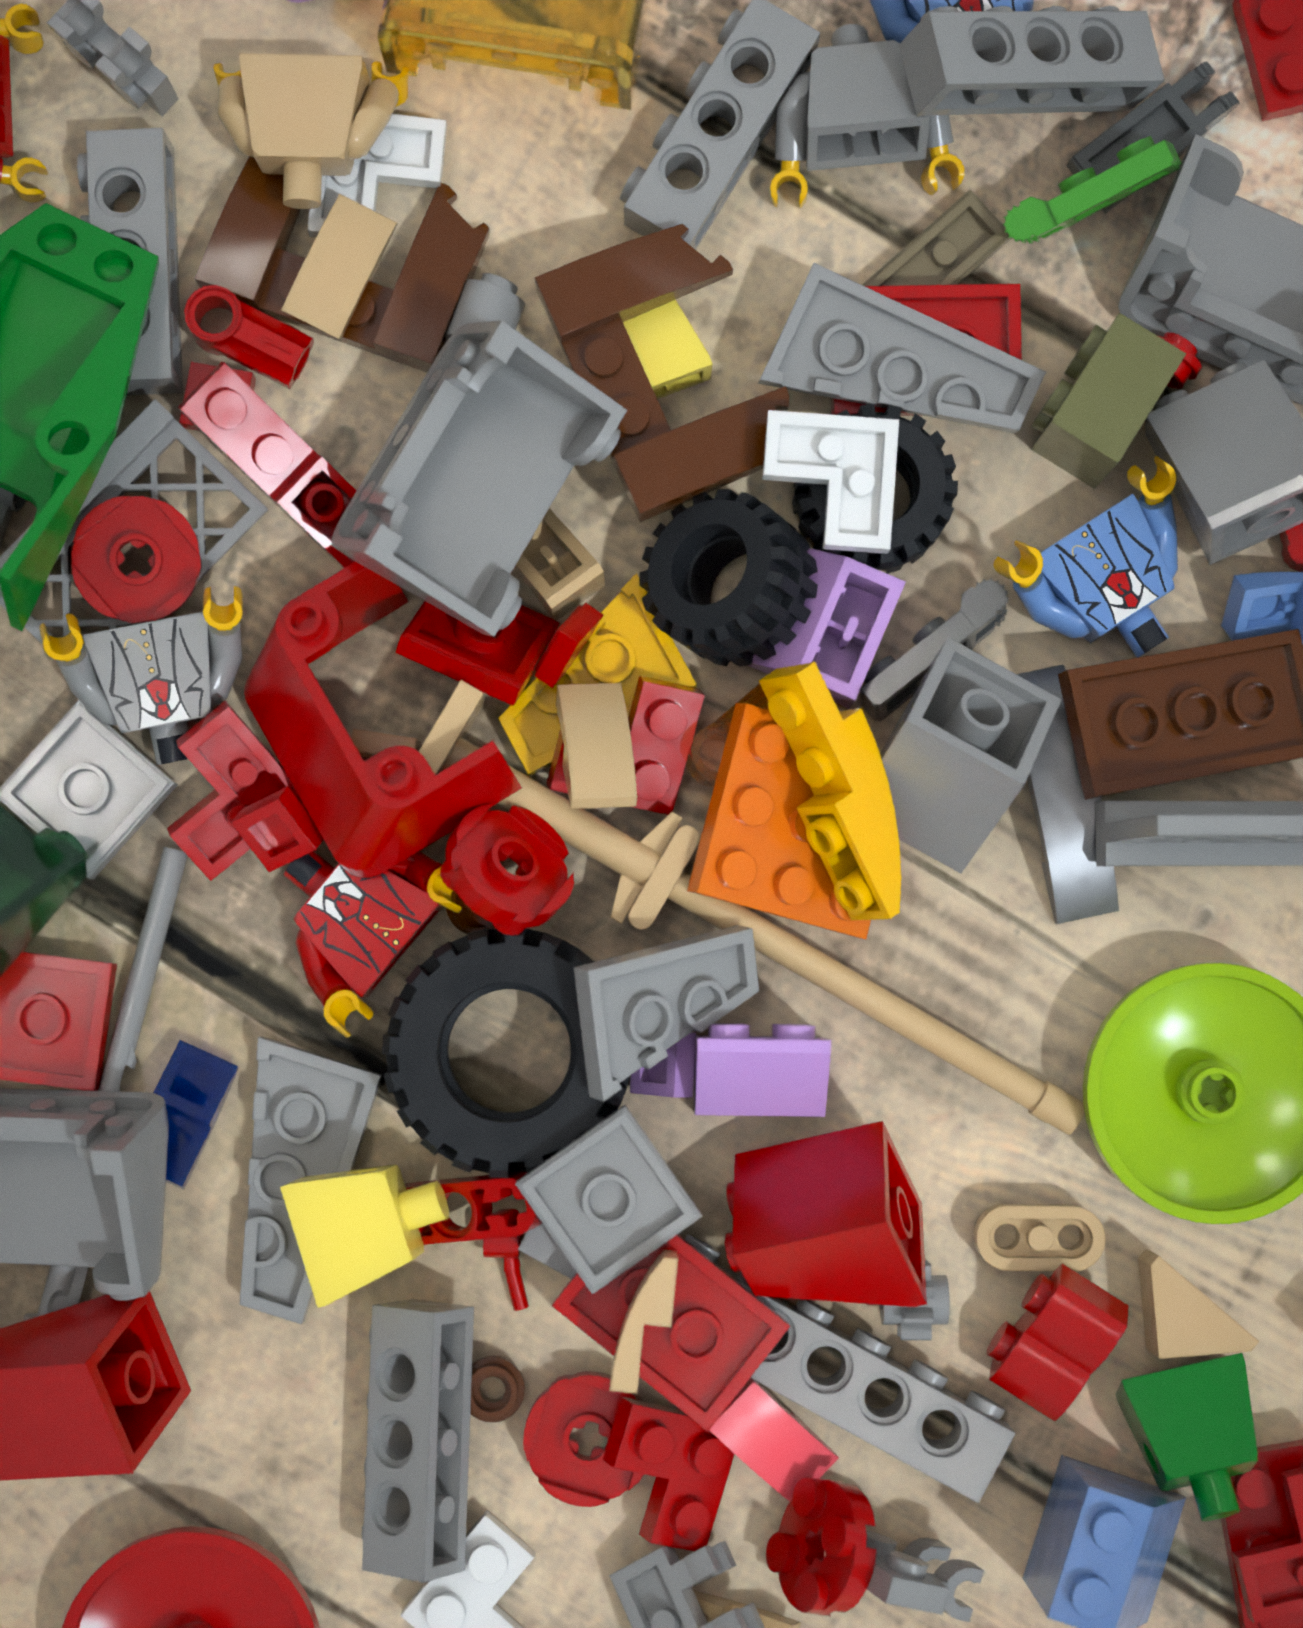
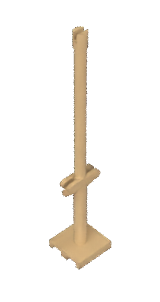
M460 680L419 750L435 775L479 749V747L464 738L485 704L484 693ZM509 765L522 789L498 804L508 810L514 805L537 814L557 831L565 843L620 874L610 918L622 924L627 916V920L633 928L640 930L649 928L665 901L669 899L718 929L736 925L753 928L756 951L1028 1109L1029 1114L1044 1123H1048L1068 1135L1072 1134L1078 1127L1085 1114L1083 1102L1065 1092L1064 1089L1048 1080L1045 1082L750 909L688 892L687 889L691 875L683 870L699 844L700 835L694 827L689 825L678 828L683 819L679 815L671 812L641 841H638L585 809H571L568 799Z

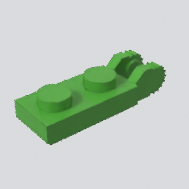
M1149 136L1125 147L1116 154L1119 164L1098 175H1096L1093 167L1085 169L1058 184L1062 193L1049 201L1029 197L1021 201L1020 206H1013L1011 211L1007 210L1008 215L1004 217L1005 223L1003 224L1006 228L1004 232L1009 234V238H1014L1015 242L1021 240L1022 243L1028 241L1029 244H1033L1034 241L1040 242L1041 237L1046 239L1181 169L1180 165L1182 163L1174 145L1166 140L1155 144L1152 136Z

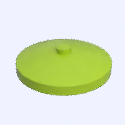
M1224 963L1193 964L1170 969L1147 979L1128 992L1111 1009L1095 1034L1087 1055L1083 1076V1106L1090 1136L1097 1152L1107 1168L1126 1189L1143 1202L1162 1212L1180 1219L1206 1224H1233L1257 1219L1279 1210L1303 1193V997L1271 975L1252 968Z

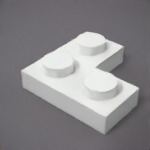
M392 114L390 121L368 154L359 159H354L353 170L350 175H322L321 206L309 211V236L317 237L339 194L376 212L379 182L428 188L441 187L447 134L446 120Z
M768 410L762 480L827 485L823 549L889 553L891 547L899 420Z
M486 1510L466 1534L465 1571L425 1582L404 1607L401 1617L414 1628H523L496 1603L535 1557V1551Z

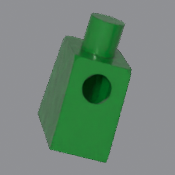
M1243 1353L1121 1380L1116 1392L1118 1404L1160 1490L1169 1491L1191 1486L1202 1521L1217 1520L1239 1513L1240 1508L1230 1477L1251 1471L1258 1461L1248 1378Z

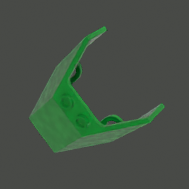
M47 203L0 234V487L31 502L37 509L33 524L0 569V588L10 626L21 632L30 617L117 434L159 267V256Z

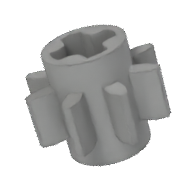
M925 1260L927 1305L918 1307L880 1305L882 1325H897V1335L900 1337V1340H932L931 1325L948 1324L950 1309L948 1279L946 1275H931V1263H928V1260Z

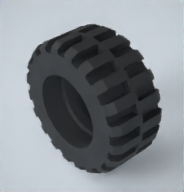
M482 929L467 933L466 936L453 942L445 943L434 950L433 955L422 965H417L405 979L407 981L399 997L394 998L388 1016L391 1019L388 1032L383 1035L382 1054H386L387 1073L384 1074L388 1093L393 1092L400 1108L396 1112L406 1128L411 1126L421 1137V1145L433 1155L439 1153L453 1161L452 1166L469 1173L472 1170L489 1173V1177L509 1178L511 1172L529 1173L618 1110L626 1093L629 1077L620 1082L622 1089L604 1102L589 1097L574 967L593 963L594 961L567 941L545 932L525 929L519 935L510 936L501 933L497 929ZM503 989L526 991L549 1003L563 1020L568 1031L571 1046L568 1071L556 1092L543 1103L531 1109L518 1112L496 1111L475 1102L458 1085L449 1062V1040L454 1024L460 1014L477 998Z

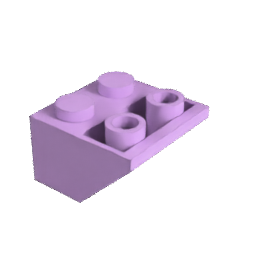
M810 548L807 553L815 558L818 572L812 574L809 578L818 584L816 598H806L804 606L811 611L806 623L804 624L796 620L790 630L797 636L788 646L779 641L774 645L776 655L765 661L757 655H753L752 665L748 666L769 674L778 668L815 662L834 702L849 709L859 694L906 582L847 556Z
M744 1023L710 1024L708 1035H696L694 1114L825 1117L831 1040L815 1037V1026L810 1024H772V1036H750V1025Z

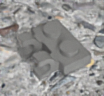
M67 0L47 22L48 26L64 40L63 42L69 50L91 69L96 66L100 72L109 78L112 86L134 107L139 109L146 102L163 117L179 98L168 77L153 65L150 59L152 52L149 43L131 27H128L121 36L117 34L102 18L104 9L99 0Z
M866 1530V1547L876 1549L875 1567L867 1588L869 1592L886 1604L941 1615L944 1611L955 1619L970 1622L973 1609L961 1600L954 1598L957 1586L964 1581L981 1583L984 1573L982 1568L971 1561L951 1559L948 1561L951 1548L939 1540L919 1538L912 1541L903 1552L895 1551L897 1545L895 1540ZM932 1559L947 1561L942 1563L934 1574L927 1573L928 1561Z
M726 1541L712 1547L710 1545L704 1546L679 1560L673 1547L664 1546L609 1575L632 1628H765L754 1603L740 1609H732L709 1623L703 1614L692 1587L737 1566Z

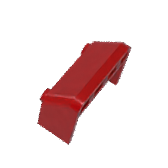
M355 561L292 599L282 608L247 678L244 695L247 705L333 857L349 874L359 878H371L384 873L453 831L462 819L476 807L493 804L494 806L522 789L493 740L436 775L424 756L416 749L408 746H392L380 751L366 761L363 760L308 664L409 601L400 586Z

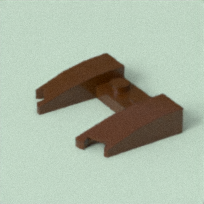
M249 156L215 226L194 279L200 288L209 285L225 287L235 294L238 300L275 319L427 373L447 342L446 332L466 281L473 279L490 234V229L484 222L473 229L451 206L458 199L457 194L450 186L441 183V187H437L415 236L394 289L368 281L342 339H338L281 310L306 259L285 251L301 209L290 208L283 204V175L262 173L255 158Z
M684 224L623 242L534 277L537 294L571 370L627 410L617 427L621 431L620 438L609 455L639 522L675 508L679 504L691 501L695 495L703 492L709 493L762 470L768 410L789 409L790 395L785 386L717 411L673 430L670 429L623 322L733 275V268L730 262L721 254L711 263L683 240L689 233V228Z

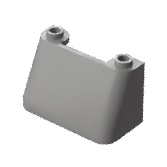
M1196 134L1181 161V169L1176 172L1120 298L1119 311L1155 335L1163 337L1166 332H1172L1186 338L1197 348L1198 352L1195 357L1221 369L1237 363H1245L1249 367L1265 360L1290 400L1303 405V225L1235 195L1244 173L1242 162L1235 153L1226 147Z
M504 321L464 324L452 334L437 355L334 530L331 545L359 564L481 634L495 637L498 630L506 628L513 621L521 607L522 598L518 595L519 580L511 575L512 570L574 465L583 466L592 460L600 462L613 451L621 434L620 429L617 427L627 410Z
M0 1088V1263L94 1267L92 1275L96 1290L110 1295L112 1299L120 1301L144 1297L160 1277L169 1135L166 1102L162 1096L146 1092Z

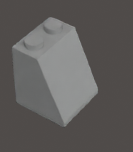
M1265 360L1249 367L1245 363L1231 365L1214 375L1210 380V385L1188 394L1186 390L1170 393L1156 402L1152 412L1149 413L1145 420L1146 437L1155 455L1172 466L1176 472V484L1173 491L1210 565L1303 523V418Z
M947 637L880 751L894 804L899 840L953 870L962 873L1025 785L1062 699Z

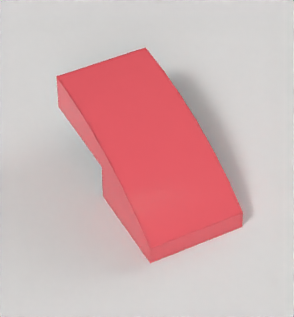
M752 1378L746 1382L709 1430L747 1466L790 1502L794 1487L800 1479H820L839 1459L837 1454L792 1411L786 1410L766 1389Z

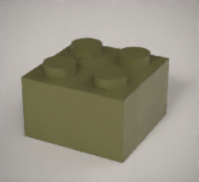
M1121 313L1117 315L1107 330L1095 325L1064 372L1065 375L1074 380L1071 384L1062 378L1031 425V427L1041 432L1031 450L1095 489L1119 463L1186 353Z

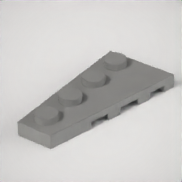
M813 263L758 384L778 388L786 386L789 390L866 405L874 404L876 407L886 409L888 405L901 407L902 412L1016 433L1021 428L1046 371Z
M261 1036L258 1037L256 1060H258V1071L253 1101L252 1120H254L252 1157L249 1159L248 1185H250L248 1217L245 1221L240 1305L302 1324L305 1321L313 1292L280 1187L305 1176L353 1170L383 1074Z

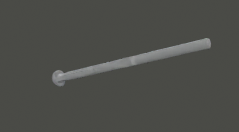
M168 847L163 848L98 1091L120 1092V1083L125 1065L135 1069L137 1062L135 1050L188 858L183 851ZM50 1265L38 1313L24 1314V1321L78 1304L89 1267Z

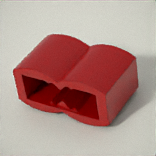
M1063 1263L1049 1278L1044 1274H1040L1033 1281L1021 1305L1027 1311L1014 1326L1007 1321L1004 1322L993 1336L986 1355L992 1358L989 1380L1053 1421L1058 1420L1070 1407L1090 1375L1105 1361L1128 1326L1129 1305Z

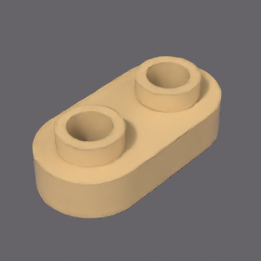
M997 1204L989 1207L979 1216L973 1231L974 1245L979 1255L991 1266L1004 1271H1055L1062 1263L1075 1272L1090 1268L1100 1259L1106 1243L1105 1231L1100 1220L1089 1210L1073 1204ZM1004 1224L1012 1225L1016 1231L1014 1242L1007 1247L997 1246L994 1240L997 1228ZM1067 1225H1075L1080 1234L1078 1242L1070 1248L1062 1247L1058 1239L1059 1232Z

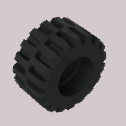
M874 404L860 405L857 414L850 415L845 410L837 415L899 420L896 469L908 485L910 503L906 512L899 519L892 521L889 553L823 549L827 485L794 482L793 512L799 516L798 528L804 538L810 537L814 542L813 549L847 556L877 570L886 569V573L889 574L899 571L908 562L913 564L920 559L927 549L933 546L949 522L954 510L952 503L958 491V481L952 480V473L956 465L953 455L945 456L941 449L945 443L943 437L938 431H935L930 436L923 429L926 420L919 415L914 414L910 421L900 417L901 407L888 405L884 413L875 412Z
M718 489L715 498L703 492L693 496V505L686 508L684 505L679 504L670 511L673 516L672 521L667 526L660 522L652 533L658 539L654 547L646 546L642 560L648 563L649 566L648 570L640 572L639 586L648 591L642 598L645 610L654 615L652 620L661 631L703 659L707 658L714 664L726 667L730 661L739 667L752 665L753 655H757L765 661L776 655L774 645L779 641L788 646L797 636L790 629L797 620L805 624L811 613L804 606L806 598H816L818 584L812 581L809 576L818 572L815 558L807 553L811 547L806 539L796 531V528L765 503L760 502L753 495L743 491L738 496L731 489ZM747 554L746 569L737 587L727 597L711 604V592L718 574L729 562Z

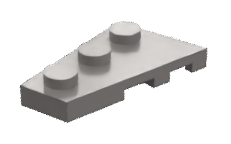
M736 925L574 967L589 1097L604 1102L621 1090L620 1082L641 1067L652 1068L668 1056L666 1050L692 1031H704L710 1027V1024H714L759 992L753 928Z

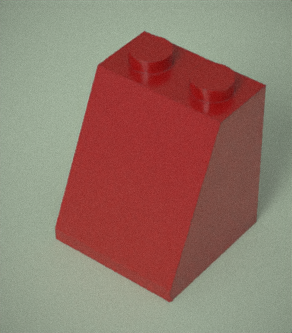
M883 1121L735 1154L734 1182L728 1183L726 1187L727 1202L733 1217V1232L726 1233L725 1250L730 1267L734 1272H742L755 1296L904 1307L927 1305L922 1202Z
M150 1290L144 1297L125 1301L112 1299L110 1295L106 1294L0 1328V1481L133 1474L191 1392Z

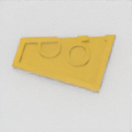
M637 573L601 612L604 616L595 631L555 687L551 688L536 678L520 695L514 706L510 705L498 718L529 776L550 766L552 763L561 729L556 708L557 685L621 683L628 716L639 675L696 688L697 684L673 639L652 621L654 615L645 610L642 598L647 594V591L639 586Z

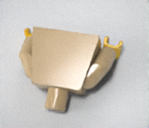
M239 53V71L225 73L222 63H216L213 66L219 87V118L239 151L254 157L262 173L283 175V204L296 209L320 207L322 175H350L353 170L354 159H359L368 154L390 121L395 107L405 103L408 98V67L402 66L401 73L396 76H385L382 74V62L374 61L371 65V84L369 85V74L362 55Z

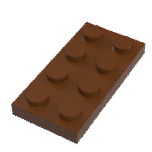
M1299 629L1074 668L1057 674L1085 800L1303 759V644Z

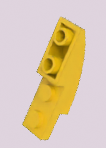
M815 662L775 669L760 679L759 683L768 699L769 712L774 721L782 728L796 757L797 769L814 794L813 797L796 808L806 827L808 842L814 851L820 855L834 884L835 897L839 904L847 911L851 920L892 919L900 913V843L895 809L886 771L863 710L858 708L839 711Z

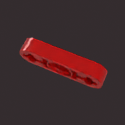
M511 1172L509 1178L481 1175L404 1183L406 1190L438 1181L443 1188L446 1199H448L452 1192L463 1195L471 1206L472 1216L467 1227L457 1225L449 1217L446 1220L419 1228L423 1244L515 1237L542 1224L541 1220L515 1184L527 1172ZM511 1195L518 1200L524 1199L526 1204V1211L519 1213L518 1209L514 1208L500 1209L492 1213V1202H497Z

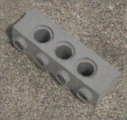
M751 0L744 13L735 9L727 19L718 37L717 42L723 47L714 62L710 65L703 61L694 72L685 91V95L691 99L678 118L671 113L660 127L653 142V148L657 149L658 152L647 170L638 166L627 180L620 195V200L625 202L624 225L645 236L684 224L689 228V233L683 240L696 250L774 125L778 105L795 77L806 72L811 65V53L818 48L820 32L767 0ZM752 65L760 69L765 77L756 83L747 84L739 81L732 72L740 66ZM721 117L730 123L732 130L726 135L716 137L706 134L701 129L700 124L707 118ZM689 169L698 175L700 182L691 189L682 190L672 186L668 182L667 177L675 170Z
M944 6L925 13L915 28L899 44L916 116L1131 111L1165 81L1147 11H1119V8L1116 6L1100 7L1093 11H1067L1062 6H1052L1040 11H1013L1008 6L994 7L986 11H958L955 7Z
M163 128L86 131L87 153L78 154L77 171L82 192H88L89 215H81L80 219L159 256V267L126 396L183 393L174 147ZM128 191L140 193L139 202L132 210L123 213L113 211L114 202L121 194Z
M417 1299L372 1305V1324L369 1332L371 1350L369 1391L367 1395V1454L364 1463L366 1480L364 1523L362 1527L363 1571L422 1583L465 1571L474 1325L473 1306Z

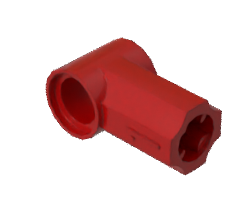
M218 285L203 286L194 291L188 298L185 306V322L198 346L207 353L223 355L288 389H291L296 380L299 379L314 345L312 337L238 300L235 294L227 288ZM214 308H223L233 314V318L226 330L212 334L201 329V320L206 312Z

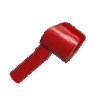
M521 1235L483 1239V1257L504 1258V1272L513 1310L519 1311L528 1308L529 1304L520 1270V1251L518 1250Z

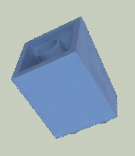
M1061 1455L1023 1574L1024 1582L1047 1618L1077 1628H1137L1147 1623L1186 1497L1172 1491H1161L1157 1486Z

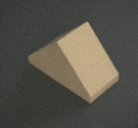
M549 508L514 568L550 617L557 621L605 586L604 570L598 561Z
M1145 1249L1138 1257L1146 1350L1157 1358L1165 1359L1251 1352L1260 1342L1159 1255Z

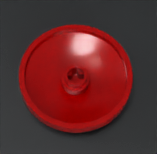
M197 1526L177 1527L158 1531L139 1538L113 1554L82 1586L73 1600L62 1628H320L314 1607L305 1589L291 1570L272 1552L242 1535L227 1530Z

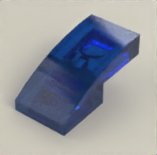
M179 1040L153 1093L164 1098L169 1122L166 1182L184 1190L215 1126L239 1067L182 1040Z

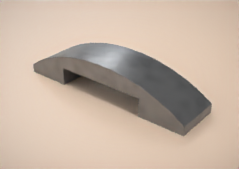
M1064 664L1016 674L1062 699L1027 778L1045 862H1042V868L1055 924L1119 911L1114 867H1096L1095 802L1102 800L1101 797L1088 800L1084 798L1057 675L1066 671Z

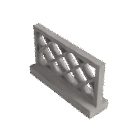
M156 399L113 441L56 560L57 562L61 558L62 575H49L46 581L62 582L63 620H37L30 614L25 628L41 643L42 638L39 627L42 623L46 627H63V637L70 633L66 614H72L71 582H74L73 575L70 574V547L74 544L73 540L80 522L93 508L102 502L114 497H120L124 492H151V498L159 500V492H196L197 528H193L198 537L202 560V570L197 583L268 511V508L175 420ZM176 439L196 458V483L159 484L158 458ZM203 465L222 483H204ZM150 467L151 484H133ZM231 491L249 510L232 528H205L204 492ZM28 529L0 556V569ZM205 536H223L206 553ZM0 588V605L6 610ZM111 617L109 619H78L79 627L109 626L110 630L117 628V626L136 625Z
M1303 801L1095 802L1096 867L1303 866Z

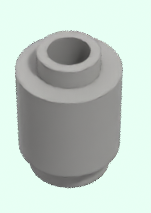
M483 273L481 280L468 279L446 332V339L448 340L457 329L467 323L502 320L516 330L525 307V302L516 295L518 287L511 281L490 273Z

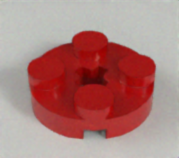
M120 496L102 502L83 518L77 527L73 540L74 545L71 552L72 575L83 598L101 614L131 624L162 620L178 611L195 591L198 577L202 570L199 541L192 526L173 506L154 498ZM131 543L138 549L148 544L152 548L154 554L148 560L152 568L149 574L143 577L140 573L134 571L126 576L121 571L119 566L126 560L121 549L126 544Z
M493 804L481 805L470 811L451 833L446 844V859L440 867V876L443 883L450 890L456 892L472 911L491 922L498 931L510 936L519 935L526 928L540 926L550 920L570 897L574 886V872L568 878V870L564 863V859L569 852L557 831L537 814L514 805L508 812L501 810L489 811ZM508 858L512 859L518 865L515 870L516 875L508 872L501 865L500 861L504 862Z
M583 1371L573 1375L558 1377L537 1397L526 1420L523 1446L531 1470L538 1477V1482L547 1493L570 1505L596 1507L608 1503L609 1499L619 1497L627 1489L628 1491L631 1490L644 1476V1474L613 1468L602 1459L607 1443L605 1447L594 1446L590 1456L578 1453L579 1442L570 1438L573 1428L583 1429L586 1422L591 1421L599 1424V1434L609 1439L621 1397L643 1401L636 1393L610 1391L611 1375L606 1373Z
M800 1479L794 1487L792 1500L787 1505L783 1514L779 1531L774 1533L767 1543V1566L772 1572L778 1573L779 1582L785 1597L796 1610L802 1613L831 1616L830 1614L834 1611L845 1613L857 1605L871 1581L876 1561V1549L866 1547L867 1533L865 1525L876 1527L874 1513L864 1493L851 1483L830 1479Z

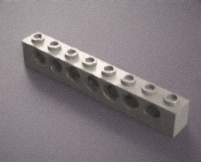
M543 1223L526 1232L518 1248L519 1251L570 1279L575 1275L576 1270ZM687 1234L686 1241L753 1294L742 1272L737 1274L717 1263L721 1252ZM756 1296L789 1322L790 1328L750 1378L977 1503L980 1502L1016 1434L1008 1423L1001 1419L1006 1411L1002 1406L971 1390L967 1399L960 1397L944 1388L949 1379L947 1376L919 1360L914 1359L910 1368L900 1364L887 1356L892 1348L889 1344L865 1330L857 1328L853 1337L830 1325L835 1315L810 1300L799 1299L795 1306L782 1298ZM820 1347H833L841 1352L842 1362L840 1368L829 1377L821 1378L812 1375L807 1370V1361L811 1353ZM880 1378L894 1380L898 1384V1394L890 1406L877 1409L865 1403V1391L871 1382ZM936 1410L952 1412L955 1423L949 1435L942 1439L933 1440L922 1434L923 1422L931 1412Z

